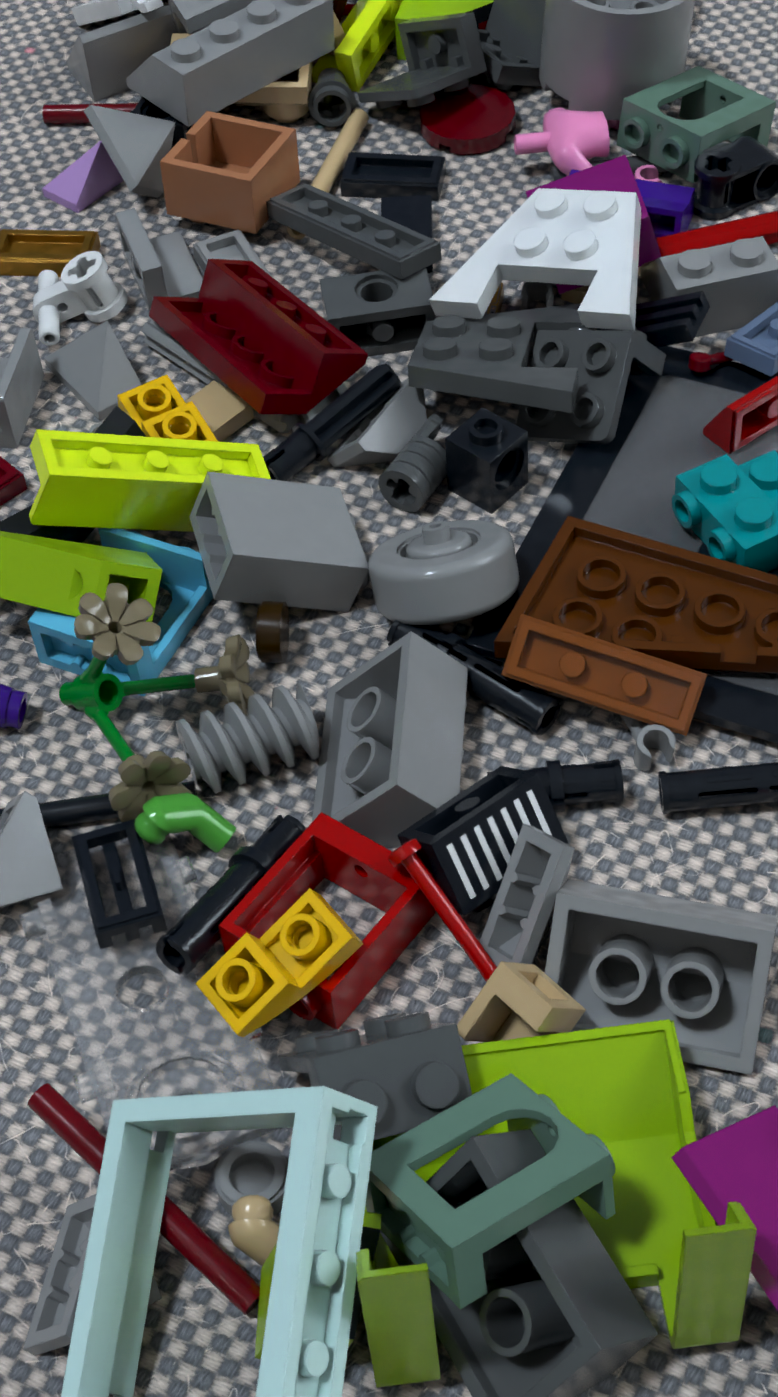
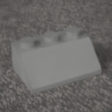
M410 631L330 687L327 695L312 822L323 812L385 848H399L402 846L397 836L399 833L460 794L461 764L464 755L463 734L465 710L467 707L468 668Z
M568 879L556 893L545 974L586 1009L572 1031L670 1019V1021H674L683 1062L752 1075L778 916Z

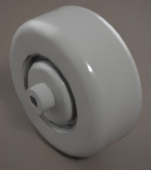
M481 520L434 521L427 523L421 527L400 533L383 542L373 551L368 561V570L377 609L387 619L397 620L409 625L445 624L481 615L495 609L511 598L516 592L520 581L511 534L498 524Z

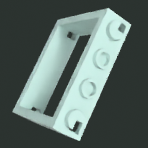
M326 1086L113 1100L61 1397H109V1395H113V1397H133L176 1133L293 1127L256 1397H342L357 1278L356 1252H360L378 1107ZM335 1125H342L340 1141L333 1139ZM157 1131L154 1150H151L152 1134Z

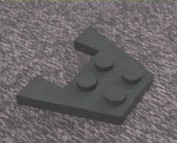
M581 303L484 314L481 319L462 318L455 315L441 316L425 323L408 363L409 386L573 413L579 386L578 368L528 367L538 330H568V328L572 327L594 330V328H587L585 325H582L577 312Z

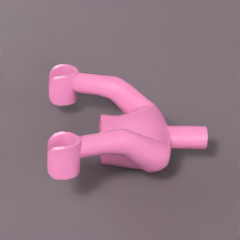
M557 107L544 114L543 132L514 135V151L516 155L548 152L556 168L566 176H569L571 169L582 171L593 167L587 159L609 156V129L619 130L620 120H606L603 111H574ZM643 165L635 171V179L662 183L658 179L659 172L654 165Z

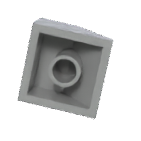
M763 236L739 239L732 243L702 249H690L682 253L659 257L641 268L640 277L653 301L699 291L704 292L710 308L695 337L742 328L778 302V261Z

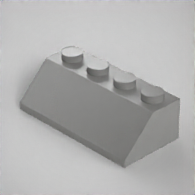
M333 0L253 1L247 7L223 19L215 20L208 27L186 38L178 39L170 46L152 54L126 78L127 87L189 127L195 124L206 111L218 112L335 50Z

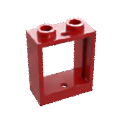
M321 812L218 926L225 953L246 932L259 939L309 888L314 890L324 877L384 911L385 915L362 940L364 944L339 967L329 980L325 979L307 995L289 1007L294 1014L302 1019L311 1021L316 1018L331 1028L338 1030L433 917L435 909L403 864L400 863L393 867L388 857L392 853L391 850Z

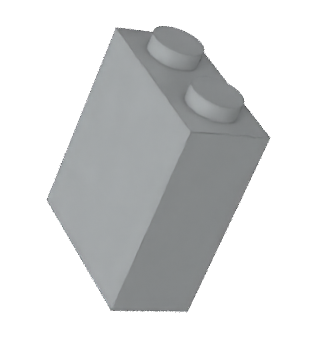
M207 472L189 517L214 600L262 604L263 601L286 602L289 607L349 612L359 589L364 588L368 582L369 557L363 552L355 530L354 517L347 509L340 488Z

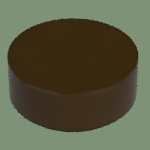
M263 601L258 607L256 618V650L258 659L262 663H285L289 647V612L287 603Z

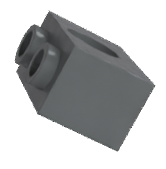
M426 268L404 279H399L382 270L320 279L324 319L367 352L368 356L414 350L426 321H432L436 318L429 302L433 293Z

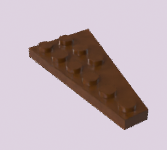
M567 516L494 640L495 658H507L520 615L525 614L690 669L778 673V576Z

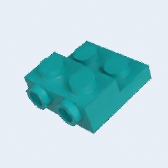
M775 450L740 465H737L725 454L676 476L675 495L672 497L673 512L683 527L691 528L707 546L711 557L766 573L778 568V453Z

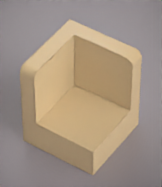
M501 961L457 1024L459 1035L465 1041L481 1042L571 1032L586 1009L536 965Z

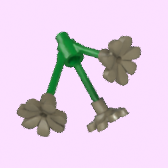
M111 583L107 586L104 601L98 595L91 592L85 593L80 598L78 609L81 614L75 618L74 632L78 639L93 640V658L89 667L80 676L76 677L72 682H65L61 686L59 696L64 705L74 706L77 710L85 712L97 724L121 759L122 763L118 767V772L122 782L110 789L109 801L112 809L118 811L121 822L135 819L140 813L144 812L143 804L154 796L187 792L192 794L190 790L180 783L188 778L191 769L179 757L171 759L163 751L150 752L146 759L142 755H135L109 718V711L118 708L124 696L196 688L198 693L221 691L226 696L228 703L234 702L247 716L249 696L254 695V691L245 684L250 683V669L248 662H246L249 659L250 651L246 641L241 638L240 634L226 638L225 652L222 657H219L218 666L196 668L194 674L120 682L113 674H103V668L110 657L117 654L119 660L124 665H133L143 656L141 646H152L161 635V628L158 624L146 622L154 612L152 605L143 598H138L131 604H128L127 587L120 583Z

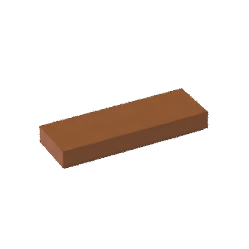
M525 614L520 615L501 673L503 676L651 725H663L670 729V731L687 736L707 677L706 673Z

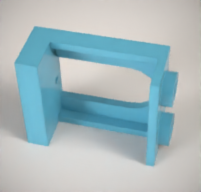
M98 528L102 546L146 552L163 569L159 587L167 590L172 596L168 610L158 622L161 628L160 638L152 646H141L143 650L142 658L133 665H124L116 654L107 660L102 672L103 674L115 675L120 682L158 678L213 599L201 554L189 547L166 543L144 536L136 531ZM37 608L28 620V625L39 662L81 675L89 667L93 658V640H82L76 637L74 632L75 616ZM145 693V694H137V695H140V696H143V697H144L147 693Z

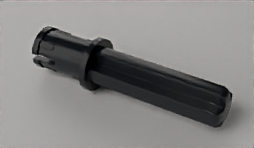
M387 364L374 367L306 424L296 423L292 427V434L263 457L271 479L290 481L314 460L321 462L325 459L328 447L400 388L401 382L394 373V370Z

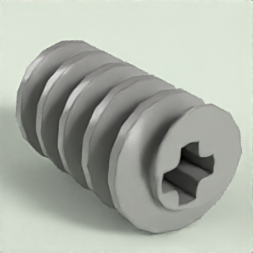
M298 681L296 684V700L283 685L273 688L272 708L258 693L249 696L248 716L234 702L225 704L222 725L209 710L201 712L199 733H196L184 718L176 721L181 746L196 785L197 780L203 778L214 793L221 792L222 772L226 770L229 771L239 785L246 783V763L253 762L263 776L270 775L272 754L277 753L288 768L295 766V746L301 745L312 760L319 758L317 725L307 696Z

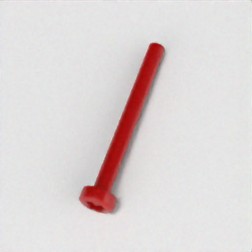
M416 838L410 839L395 849L389 855L388 860L393 867L400 863L403 864L487 982L497 966L416 854L422 848Z

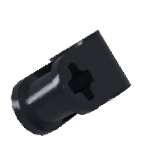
M748 135L742 136L718 149L703 152L695 160L694 171L698 176L697 191L695 192L694 214L708 220L725 219L733 213L755 203L769 200L778 193V155Z

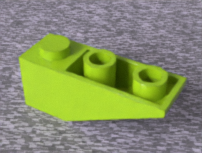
M0 531V598L77 617L81 614L78 608L82 595L88 592L95 593L104 601L107 586L111 583H120L128 589V604H131L138 598H143L152 605L155 611L163 569L146 552ZM153 612L152 615L147 619L146 622H152V621H153L154 612Z

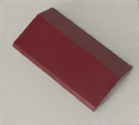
M208 259L198 298L153 296L149 312L150 318L259 414H307L364 366L368 357L367 352L253 261Z

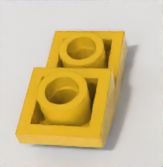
M167 374L117 395L118 407L136 421L146 437L218 441L193 401L185 403Z
M309 888L259 939L246 932L195 984L238 1036L245 1037L307 995L340 967L364 943L320 894Z

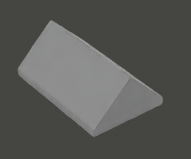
M170 5L162 6L150 12L142 13L78 36L66 64L71 74L94 102L130 90L127 87L126 78L152 54L170 46L172 33H178L175 29Z

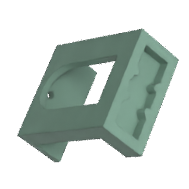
M697 66L624 98L616 145L691 183H695L698 181V176L694 171V163L697 156L702 154L704 150L725 140L734 142L738 138L747 135L767 147L776 101L701 66ZM682 97L679 117L683 119L667 116L659 110L661 106Z
M511 1073L373 1150L366 1197L367 1212L381 1214V1232L414 1264L427 1263L429 1279L461 1310L487 1294L482 1254L577 1196L583 1199L606 1220L615 1215L613 1189L615 1164L610 1151L600 1138L594 1134L583 1132L560 1113L555 1103L544 1094L538 1095ZM506 1120L508 1132L531 1129L546 1153L543 1158L456 1209L414 1172L468 1141L472 1136H476Z

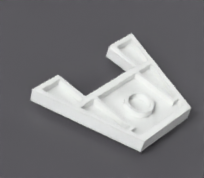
M538 188L429 299L435 316L455 315L462 318L481 319L502 280L589 286L577 311L582 325H585L587 328L635 331L641 206L637 193Z

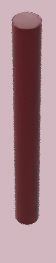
M49 1083L42 1085L31 1096L27 1106L100 1175L106 1137ZM166 1196L160 1234L244 1315H247L259 1303L260 1285Z

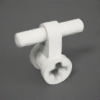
M88 251L74 257L63 268L61 281H59L57 273L52 270H44L38 275V292L33 297V316L38 322L39 340L42 344L47 346L57 344L60 340V323L84 313L91 322H103L116 316L125 307L128 301V294L120 283L112 281L107 273V262L100 252Z

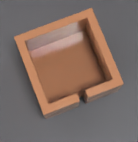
M206 111L186 133L187 139L181 138L160 161L167 214L187 218L196 223H209L233 230L238 229L242 233L257 234L269 219L266 201L295 188L300 182L296 129Z

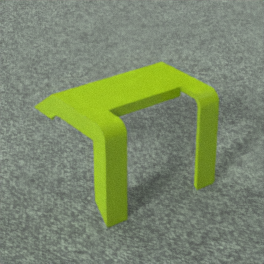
M667 1019L461 1045L472 1095L512 1073L538 1095L544 1094L555 1103L560 1113L583 1132L596 1135L606 1145L615 1164L613 1189L616 1214L606 1220L579 1196L575 1197L574 1200L629 1288L658 1286L672 1348L682 1349L739 1341L757 1229L742 1204L737 1203V1201L728 1202L725 1225L716 1226L714 1218L671 1158L682 1147L697 1141L690 1091L674 1021ZM507 1120L490 1127L476 1136L508 1132ZM404 1133L374 1140L372 1151ZM466 1142L414 1172L427 1182ZM380 1233L372 1266L369 1248L360 1249V1252H356L357 1283L376 1388L441 1380L428 1265L423 1263L399 1266Z

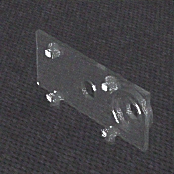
M169 833L161 844H150L143 840L168 930L154 934L152 925L139 928L141 938L127 942L125 933L112 936L114 946L100 949L75 849L54 855L63 889L30 899L29 903L32 911L19 915L27 941L38 937L42 938L86 1068L85 1072L72 1076L81 1104L94 1099L97 1100L107 1131L113 1100L275 1089L255 1039L263 1036L261 1028L256 1029L245 1037L238 1036L195 984L221 958L216 945L214 944L188 975H185L184 971L182 974L173 972L162 963L155 949L157 941L173 928L197 902L190 883L197 881L195 870L189 856L179 858ZM128 838L115 841L133 910L145 907L146 903ZM102 845L91 848L90 853L106 916L110 917L120 914ZM155 974L163 978L167 983L164 995L158 1002L149 1007L139 1009L127 1007L118 999L120 988L127 980L136 975ZM281 1128L176 1133L170 1171L207 1165L225 1154L232 1147ZM157 1131L152 1134L151 1150H154Z

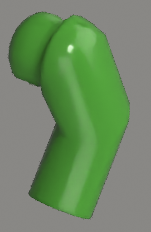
M188 792L152 797L143 804L144 812L140 813L134 822L137 834L150 844H161L168 833L175 834L188 831L215 853H218L226 845L236 830V826L199 797Z

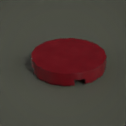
M471 84L464 89L443 93L441 90L434 94V101L424 104L420 109L423 138L429 145L439 149V144L449 146L450 153L457 155L482 154L496 149L506 142V135L508 133L513 134L516 128L514 102L504 92L489 86Z

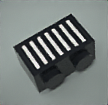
M500 766L397 835L401 845L413 838L419 841L422 848L416 854L428 871L432 873L433 878L458 913L463 916L478 913L494 903L523 824L534 826L569 844L539 774Z

